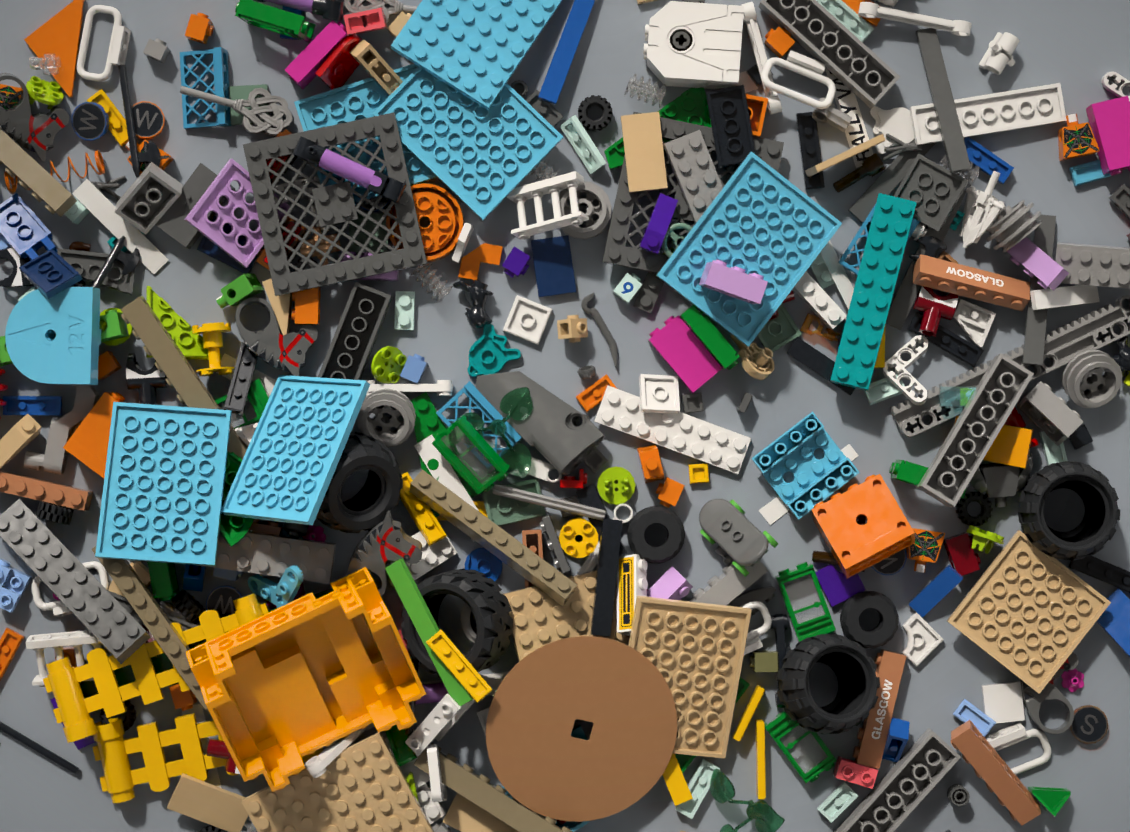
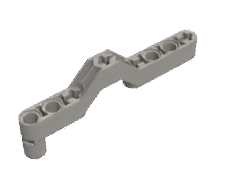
M73 385L76 389L73 410L61 418H52L45 454L27 451L24 457V468L40 471L44 467L45 472L63 475L69 453L63 447L72 436L73 429L82 423L99 399V394L93 385Z

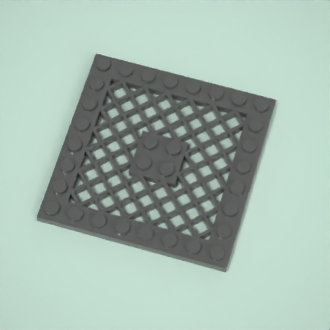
M395 112L243 144L275 296L427 264ZM300 136L324 148L329 147L328 149L331 151L334 148L341 153V156H346L367 168H370L375 159L382 163L383 166L379 170L380 173H383L387 167L388 177L406 185L399 203L391 201V204L385 211L378 206L383 196H379L376 202L373 203L366 198L370 193L368 189L363 196L355 191L358 186L356 183L351 187L350 181L344 182L345 178L342 177L339 181L332 176V172L327 173L320 169L321 167L304 161L298 170L292 167L290 164L295 158L292 153ZM380 136L381 142L376 140L375 137ZM367 139L363 146L356 143V141ZM371 140L379 145L374 154L366 149ZM348 143L344 150L337 147V145ZM352 144L360 149L355 158L347 153ZM381 149H383L385 161L377 157ZM363 152L372 157L367 165L358 161ZM290 156L287 163L281 160L280 157ZM271 159H272V161H271L270 164L268 165V164H267V160H271ZM276 160L285 165L279 174L271 170ZM306 164L315 169L310 178L301 173ZM287 168L296 172L291 182L282 177ZM318 171L327 176L321 185L313 180ZM269 172L277 176L273 184L271 183ZM299 175L308 180L302 189L294 184ZM280 179L289 184L283 193L275 188ZM329 179H332L333 181L338 183L325 186ZM310 183L319 187L312 189L313 196L306 192ZM291 187L300 191L295 201L287 196ZM273 191L281 195L277 203L275 202ZM303 194L312 199L306 208L298 203ZM353 194L361 198L357 206H355ZM284 198L293 203L287 212L279 207ZM364 201L372 205L367 215L359 210ZM314 202L316 206L317 215L310 211V208L312 207ZM394 205L397 218L389 213ZM295 206L304 210L299 220L291 215ZM375 208L384 213L379 222L370 217ZM277 210L285 214L281 222ZM357 212L365 217L360 226L352 222L358 220ZM307 213L316 218L310 227L302 222ZM387 216L395 220L391 229L382 225ZM288 217L297 222L291 231L283 226ZM368 220L376 224L372 233L363 229ZM318 221L320 227H326L322 234L314 230ZM345 223L341 230L333 226L336 224ZM398 223L401 236L393 232ZM300 224L308 229L303 238L295 234ZM349 224L357 228L353 237L344 233ZM379 227L388 232L383 241L374 236ZM281 228L289 233L285 241ZM330 228L338 232L334 241L325 237ZM361 231L369 236L364 245L355 240ZM311 232L320 237L315 245L306 241ZM391 234L399 239L395 248L386 244ZM342 235L350 240L345 249L336 244ZM292 236L301 241L295 250L287 245ZM372 238L380 243L376 252L367 248ZM323 239L331 244L326 253L317 248ZM353 242L361 247L357 256L348 252ZM403 242L404 249L398 250V248ZM304 243L312 248L307 257L299 253ZM334 246L343 251L338 260L329 256ZM383 246L391 250L390 252L379 254ZM286 248L293 252L289 260L287 258ZM364 250L372 254L371 256L361 257ZM315 251L324 255L319 264L310 260ZM346 254L353 258L352 260L341 262ZM296 255L305 259L300 268L291 264ZM327 258L334 262L333 264L322 266ZM308 262L315 266V268L303 270ZM290 267L295 269L296 272H290Z
M660 117L662 139L675 140L700 130L707 148H711L708 150L709 154L713 151L715 152L711 127ZM753 136L756 155L778 172L784 142ZM625 155L603 262L658 274L669 258L665 254H654L638 249L640 244L635 246L630 237L637 233L643 238L644 234L641 230L647 227L650 220L645 211L655 207L657 200L654 201L649 194L651 191H644L637 197L636 192L629 193ZM669 160L665 162V166L670 164ZM734 165L731 168H729V166L725 167L726 171L719 175V179L723 187L725 185L722 182L721 178L727 175L728 173L730 176H732V171L740 165ZM666 171L667 181L670 182L674 189L665 194L663 189L659 190V192L666 196L675 193L674 199L678 200L672 216L676 220L670 223L669 226L678 222L685 223L684 221L694 222L679 183L676 186L672 180L676 176L675 173L669 175ZM646 195L651 204L643 209L638 200ZM635 203L640 211L632 216ZM642 214L647 223L638 227L634 219ZM631 222L636 230L628 235ZM684 230L678 235L683 236L684 234H688L689 232L687 230ZM671 240L667 242V247L671 244ZM626 241H628L631 247H626Z

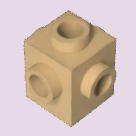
M569 315L567 319L557 320L558 339H569V343L581 342L580 338L588 337L587 318H579V315Z

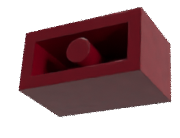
M965 532L943 540L950 564L961 576L980 570L979 565L981 564L979 555L975 554L972 548L973 538Z

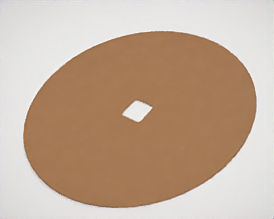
M579 636L557 640L534 650L510 670L493 696L486 722V746L492 768L501 784L511 796L523 806L540 815L556 820L575 822L605 818L639 801L651 790L664 773L671 759L677 736L675 702L671 690L660 671L649 659L634 648L612 639L595 636ZM576 719L593 722L589 740L571 737Z

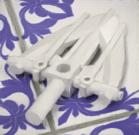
M993 171L985 192L981 190L975 191L976 188L973 186L966 188L968 194L964 206L962 228L959 236L963 237L964 244L962 247L967 248L972 243L977 244L980 237L993 224L1000 211L1006 209L1005 202H998V199L992 195L1001 173Z

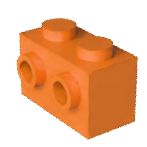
M321 287L292 293L295 309H292L291 316L292 320H295V324L320 325Z

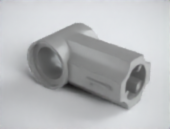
M820 98L819 101L823 102L826 98ZM833 102L826 109L815 108L812 113V118L816 122H827L842 132L847 129L852 120V117L835 108Z

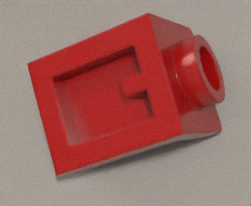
M580 469L579 480H575L576 476H564V480H560V488H583V484L587 485V473H583L584 469Z

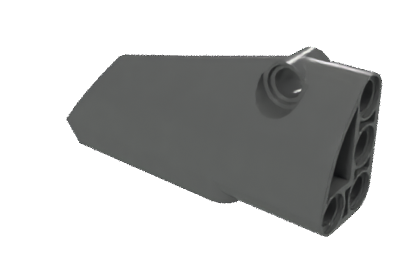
M520 371L477 376L476 389L532 447H535L562 475H569L605 438V435L590 421L587 415L580 413ZM578 417H582L583 420L580 426L576 425Z

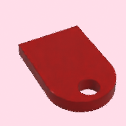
M351 34L343 38L315 73L331 90L342 87L360 65L349 53L356 44L363 40L358 35Z

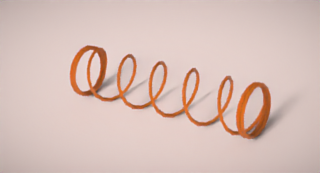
M99 150L95 151V161L99 173L94 168L88 154L85 153L86 170L85 175L83 177H81L77 173L69 156L67 158V180L63 181L53 165V162L50 160L51 176L53 167L58 178L62 182L66 183L69 179L71 164L77 176L84 179L87 174V158L90 165L97 174H104L105 165L101 152ZM5 171L4 178L10 194H14L17 189V176L15 175L16 182H14V179Z

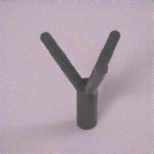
M887 133V138L901 146L885 148L884 152L893 153L884 157L883 161L904 151H922V144L904 143Z
M121 176L105 183H96L100 190L106 191L119 200L121 197L108 188L119 187L117 182L124 180L126 177Z

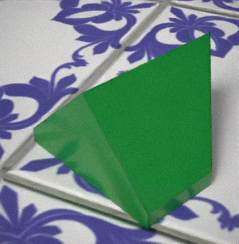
M1028 786V791L1054 817L1071 796V791L1066 788Z

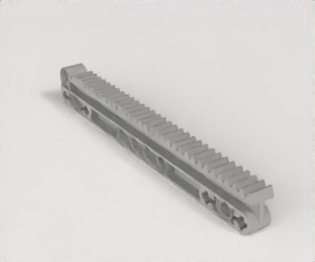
M1130 295L1119 297L1115 301L1114 307L1111 304L1105 305L1103 308L1097 309V311L1090 312V314L1063 325V328L1060 327L1056 331H1050L1049 334H1045L1043 365H1030L1034 368V375L1031 380L1069 363L1080 353L1099 349L1130 334V325H1126V323L1130 322ZM1124 299L1128 300L1129 302L1128 309H1125L1122 306V301ZM1114 325L1120 327L1118 335L1113 332ZM1105 333L1108 335L1106 337L1101 338L1100 341H1097L1096 339L1099 335ZM1024 344L1021 347L1008 351V354H1003L1024 368L1029 366L1022 364ZM1046 357L1050 358L1052 362L1049 368L1044 365ZM993 360L987 361V364H980V367H974L973 371L968 370L966 374L962 373L959 374V377L956 376L952 380L945 381L946 385L940 383L939 388L935 386L932 387V391L930 389L927 390V400L922 405H915L908 399L904 400V404L898 403L897 407H890L891 414L899 426L900 433L907 437L915 436L961 414L965 406H960V388L976 389ZM942 408H943V409H944V408H947L948 411L945 413L946 416H945V415L936 416V415L934 414V413L941 412V411H942ZM925 414L931 418V422L928 425L922 422V417ZM907 423L908 425L915 423L919 425L911 428V432L905 430Z

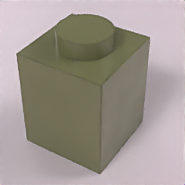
M753 651V656H750V668L753 667L754 672H778V652Z

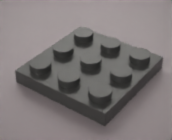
M918 154L895 192L894 197L917 202L913 218L940 232L969 181L955 173L951 174L948 169Z
M550 514L542 516L540 526L543 534L547 533L549 536L547 544L550 552L554 551L556 557H554L557 570L561 569L562 573L568 572L570 567L561 548Z

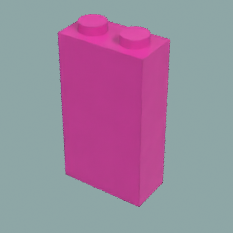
M332 20L287 66L285 72L302 90L317 76L315 74L338 43L348 36L346 27L341 22L336 23Z
M1128 96L1091 104L1086 108V112L1100 150L1097 153L1103 175L1108 173L1111 176L1118 175L1125 169H1128L1130 172V102Z
M672 315L664 322L665 327L661 330L657 327L649 334L651 338L648 341L689 391L693 393L718 373L722 367L679 315L677 317Z

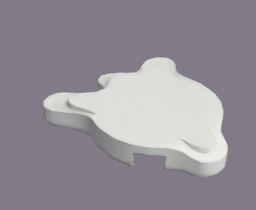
M877 106L870 110V115L875 120L872 130L873 134H883L885 137V141L876 146L878 154H884L885 148L901 146L887 138V133L904 143H910L914 139L910 110L903 107L883 110Z

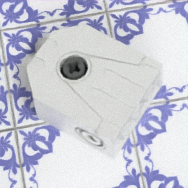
M670 1L652 16L649 25L645 26V41H648V44L644 43L643 60H647V66L664 86L703 87L704 89L738 86L744 6Z

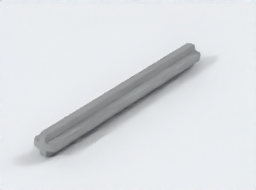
M495 484L493 488V494L601 521L602 518H605L606 514L605 510Z

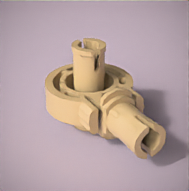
M730 336L740 349L738 354L742 358L741 362L744 370L751 377L764 380L773 372V352L769 348H759L754 342L750 346H746L735 336Z

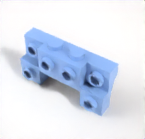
M0 559V608L11 613L14 612L32 576L11 567L10 562Z

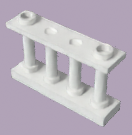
M574 171L515 188L507 198L517 204L519 228L511 230V234L521 240H525L535 234L569 225H581L583 221L589 220V216L581 211L579 212L576 191L578 185L584 184V177ZM563 189H569L572 214L562 216L559 192ZM550 193L554 219L544 221L541 198L543 195ZM533 198L537 223L527 226L524 202L527 199Z
M89 630L30 635L26 640V649L36 651L39 675H36L32 681V686L39 685V687H45L43 679L49 675L47 674L43 649L52 647L55 649L56 660L64 658L63 647L72 645L75 651L77 667L85 665L82 646L84 644H91L94 649L102 648L101 643ZM92 677L84 681H92L94 678Z
M446 694L405 743L419 756L434 738L438 742L443 739L473 705L475 700L473 699L460 707L449 694Z

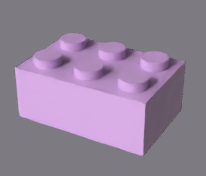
M717 259L716 261L713 260L706 263L699 283L700 286L750 304L761 303L768 281L763 280L764 276L756 273L746 274L745 269L737 266L726 267V262Z

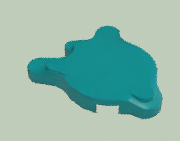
M491 323L486 324L482 336L469 350L468 374L472 377L496 374L503 369L507 362L519 359L521 352L518 349L505 348L507 337L496 334Z

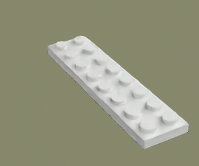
M1060 83L954 100L963 138L1067 121ZM933 103L910 107L916 145L943 141Z
M608 385L594 422L736 474L740 471L751 440L750 437L679 412V414L641 412L640 397Z

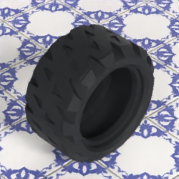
M466 569L451 570L424 579L423 582L417 584V587L438 628V611L443 599L448 594L459 597L470 607L477 624V635L473 647L468 653H461L477 672L490 668L500 660L499 657L506 653L511 641L508 636L513 634V618L508 615V612L512 611L509 601L505 595L500 593L502 589L491 578H486V575L481 572ZM403 607L401 617L405 619L401 623L403 640L406 639L408 642L406 646L413 660L418 659L420 661L419 666L431 675L437 673L438 677L441 678L405 607Z

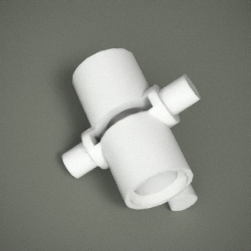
M998 32L993 41L989 43V48L978 66L1000 75L1006 64L1009 66L1015 64L1012 54L1020 40L1008 32L1003 34Z

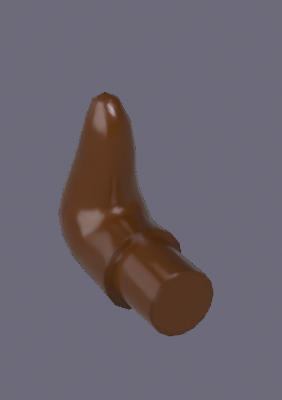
M75 241L69 245V249L90 252L91 244Z

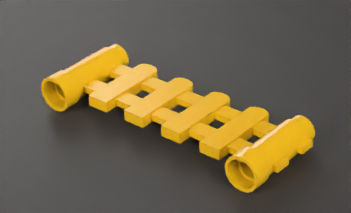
M254 593L233 600L236 609L234 614L220 618L217 610H207L199 616L201 625L184 631L180 623L172 622L185 643L189 645L206 639V642L227 631L269 613L266 603H258ZM156 640L149 643L145 642L122 664L112 655L108 656L105 648L91 650L87 654L88 664L76 668L71 666L69 657L46 664L49 675L43 679L47 693L53 691L58 706L53 711L57 723L63 722L64 724L63 730L68 743L98 733L93 717H90V712L104 708L107 718L127 711L124 703L125 700L141 695L144 705L164 699L161 688L178 682L182 692L190 690L175 667L156 674L151 657L165 653ZM131 665L136 681L119 687L113 670ZM93 677L99 694L84 699L79 682Z
M195 713L176 717V728L159 732L157 721L138 725L136 727L138 736L124 739L123 736L125 732L122 718L108 719L109 724L95 723L98 733L93 734L97 745L92 748L95 761L101 760L104 776L100 777L102 791H108L111 794L112 803H121L135 798L133 787L137 784L149 782L152 791L161 792L169 787L171 783L170 777L179 776L183 773L205 781L208 777L207 769L221 766L226 768L227 759L207 756L203 752L201 738L218 735L219 740L224 741L214 720L197 724ZM180 743L183 759L166 762L163 747ZM323 747L317 749L313 754L301 757L303 762L318 756L323 752ZM142 751L145 767L131 770L128 754ZM227 772V774H229V775H233V776H234V775H239V774Z

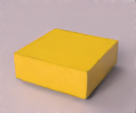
M708 463L688 465L690 484L709 482Z

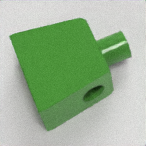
M243 274L221 289L223 295L217 298L216 301L222 309L228 305L238 306L244 300L252 298L264 289L255 274Z

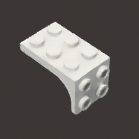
M419 531L411 537L421 542L423 546L422 558L416 564H410L405 560L404 562L413 579L416 580L455 555L457 551L447 536L429 546ZM387 560V567L396 561ZM387 573L388 581H389L390 585H391L393 588H395L394 585H393V583H392V581H391V579H390V577H389V575H388V573Z

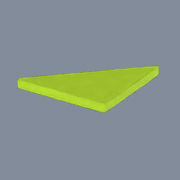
M147 286V303L185 358L209 360L208 349H204L203 337L193 334L191 325L179 316L162 297H159L150 286ZM146 353V358H154Z

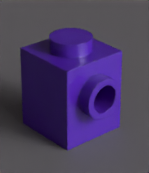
M514 246L502 264V267L505 269L503 272L512 278L514 275L519 277L522 274L524 276L529 268L527 263L531 257Z

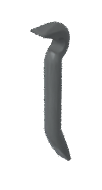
M593 292L584 297L581 307L585 313L591 314L609 345L616 367V341L598 310L594 307L591 309L587 307V303L595 294Z

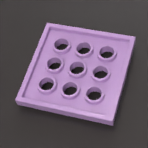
M229 159L184 220L244 268H247L264 245L255 200L251 204L245 200L247 193L253 195L249 172L233 159ZM233 180L239 184V189L236 192L230 188V183ZM221 196H225L228 200V204L225 207L219 204ZM282 203L279 207L287 212L291 206L287 203ZM236 208H240L243 212L240 219L234 216ZM277 210L279 220L281 221L285 214ZM210 211L216 213L217 218L214 222L208 220L207 215ZM251 220H255L258 224L255 231L249 228ZM225 223L231 225L232 230L229 234L223 232V225ZM240 235L246 237V244L244 246L238 243Z

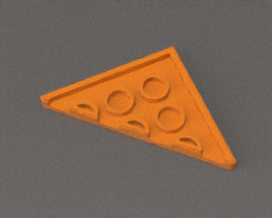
M85 0L72 1L24 39L70 98L73 97Z

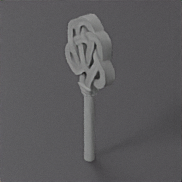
M344 0L345 8L350 14L383 8L386 25L389 23L391 15H399L401 12L413 14L417 6L403 5V3L397 0H354L353 5H351L352 0ZM366 1L371 5L363 6V3Z
M181 86V94L231 107L238 114H242L243 127L251 134L264 132L268 135L276 136L282 129L289 126L292 121V114L288 109L287 101L280 96H271L268 90L263 88H255L250 92L247 100L236 99L234 101ZM257 95L263 96L261 98L254 99ZM266 113H272L273 116L270 117Z

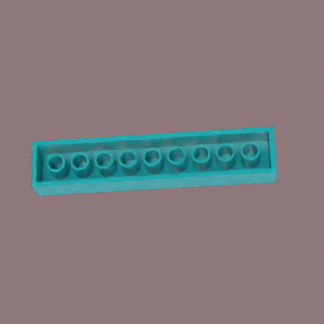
M882 193L878 194L830 380L832 383L864 391L869 390L917 204L915 201Z

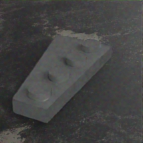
M60 248L57 251L81 275V278L92 282L95 281L109 256L106 253ZM115 260L102 285L132 295L135 269L131 273L123 275L121 274L124 270L123 263Z

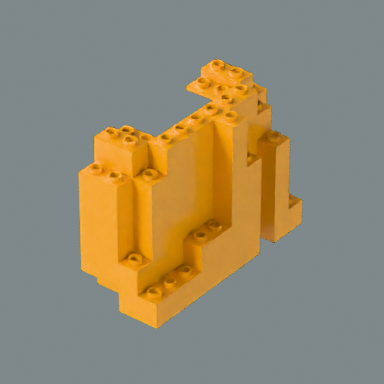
M366 567L330 583L333 592L318 599H315L313 592L186 651L190 668L200 686L205 704L244 782L254 780L263 773L272 792L282 790L290 784L289 776L296 775L305 769L301 757L313 754L317 749L329 746L340 738L348 737L352 732L364 729L371 723H374L378 733L391 729L394 725H397L399 731L407 729L417 722L409 702L421 699L422 696L426 695V692L396 625Z

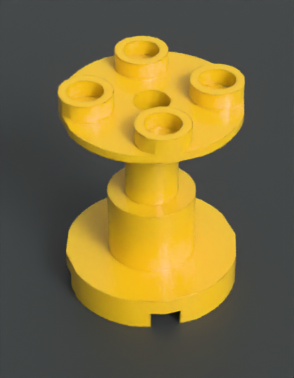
M224 322L205 323L202 324V327H198V325L192 326L193 334L203 335L204 349H208L209 368L196 370L200 377L211 376L213 372H219V375H228L235 369V367H221L219 349L223 347L222 333L231 331V323L224 324Z
M584 518L570 519L560 530L559 541L561 548L566 554L574 558L586 557L595 550L598 544L597 530L591 522ZM581 535V541H577L575 536Z

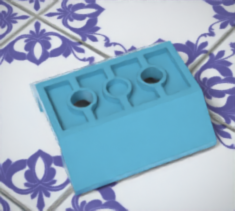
M813 411L751 458L770 486L798 520L811 511L816 504L824 501L860 473L825 431L824 425ZM820 448L823 450L824 456L822 459L814 457L815 449ZM788 471L794 475V479L790 483L785 482L783 479L784 473Z

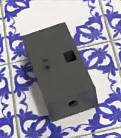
M202 163L198 165L184 184L178 199L155 224L189 250L202 233L184 219L217 177V174ZM221 196L219 198V204L222 206L227 200V198L225 196ZM214 211L208 213L209 221L216 215Z

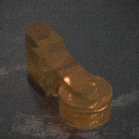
M810 313L807 314L800 331L810 336L816 334L832 342L838 340L836 336H840L839 333L828 328L825 330L828 333L821 334L824 326L821 325L819 317ZM812 321L818 322L817 330L810 331L809 328Z

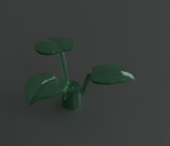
M527 387L517 388L508 392L500 402V410L508 415L502 420H494L486 428H483L484 421L477 413L469 412L463 414L466 416V420L482 437L483 432L491 430L494 435L503 438L509 448L504 450L500 456L506 464L510 465L506 472L521 478H525L530 471L531 453L521 443L516 444L512 448L505 436L507 432L505 422L510 417L516 421H522L530 416L533 404L530 390ZM467 436L461 440L465 444L473 445Z
M719 769L713 771L710 791L716 801L722 804L728 801L733 804L748 805L746 809L748 819L736 826L735 829L730 824H726L721 828L720 832H737L753 819H756L755 827L759 832H776L782 826L785 819L778 815L766 801L759 800L753 802V800L731 799L735 796V788L732 782Z

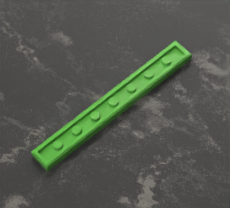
M399 559L386 567L385 570L449 695L461 707L473 700V698L426 644V641L439 631V628L404 560Z

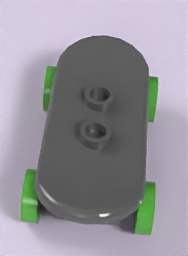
M724 499L710 500L700 511L699 522L702 529L699 532L712 545L717 543L734 559L732 564L746 577L749 572L744 567L749 565L753 567L754 563L758 562L769 551L768 544L775 548L778 543L767 531L762 533L744 516L745 511L734 500L730 502Z

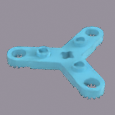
M292 565L286 568L278 584L263 578L260 574H255L248 578V586L253 593L279 608L293 601L304 577L303 573L301 574L302 570L297 565Z

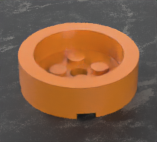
M426 183L412 185L411 191L418 223L423 217L430 219V225L426 228L421 227L419 224L427 262L441 260L451 254L456 248L459 235L464 226L462 210L457 200L444 188ZM394 205L389 213L397 218ZM387 216L386 227L391 229L395 220ZM398 223L393 232L401 236ZM392 234L390 235L391 242L396 246L399 239ZM403 242L398 248V250L404 249Z

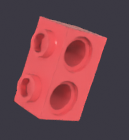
M383 8L343 15L347 35L387 28Z
M838 756L833 775L835 778L873 789L878 770L874 767L857 764L853 760Z

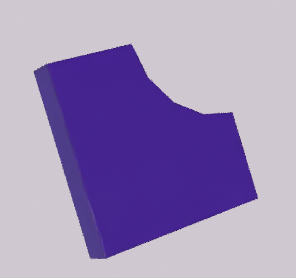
M832 564L815 571L818 582L831 607L849 599L858 592L866 590L858 573L846 579L845 575L837 571Z

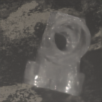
M44 54V58H29V66L32 70L43 69L44 75L59 74L61 60L55 54Z

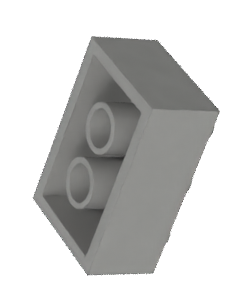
M151 162L118 200L115 213L146 235L181 195L183 185Z
M1041 381L1016 405L1057 446L1065 441L1084 422L1076 411L1071 410L1067 406L1064 399L1057 397L1052 392L1051 387L1045 383L1043 384Z

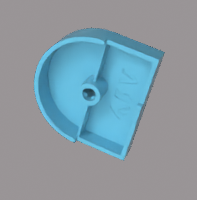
M68 287L49 299L37 289L24 296L15 305L7 321L5 341L11 361L23 375L36 382L46 384L98 385L99 345H101V329H99L100 288Z

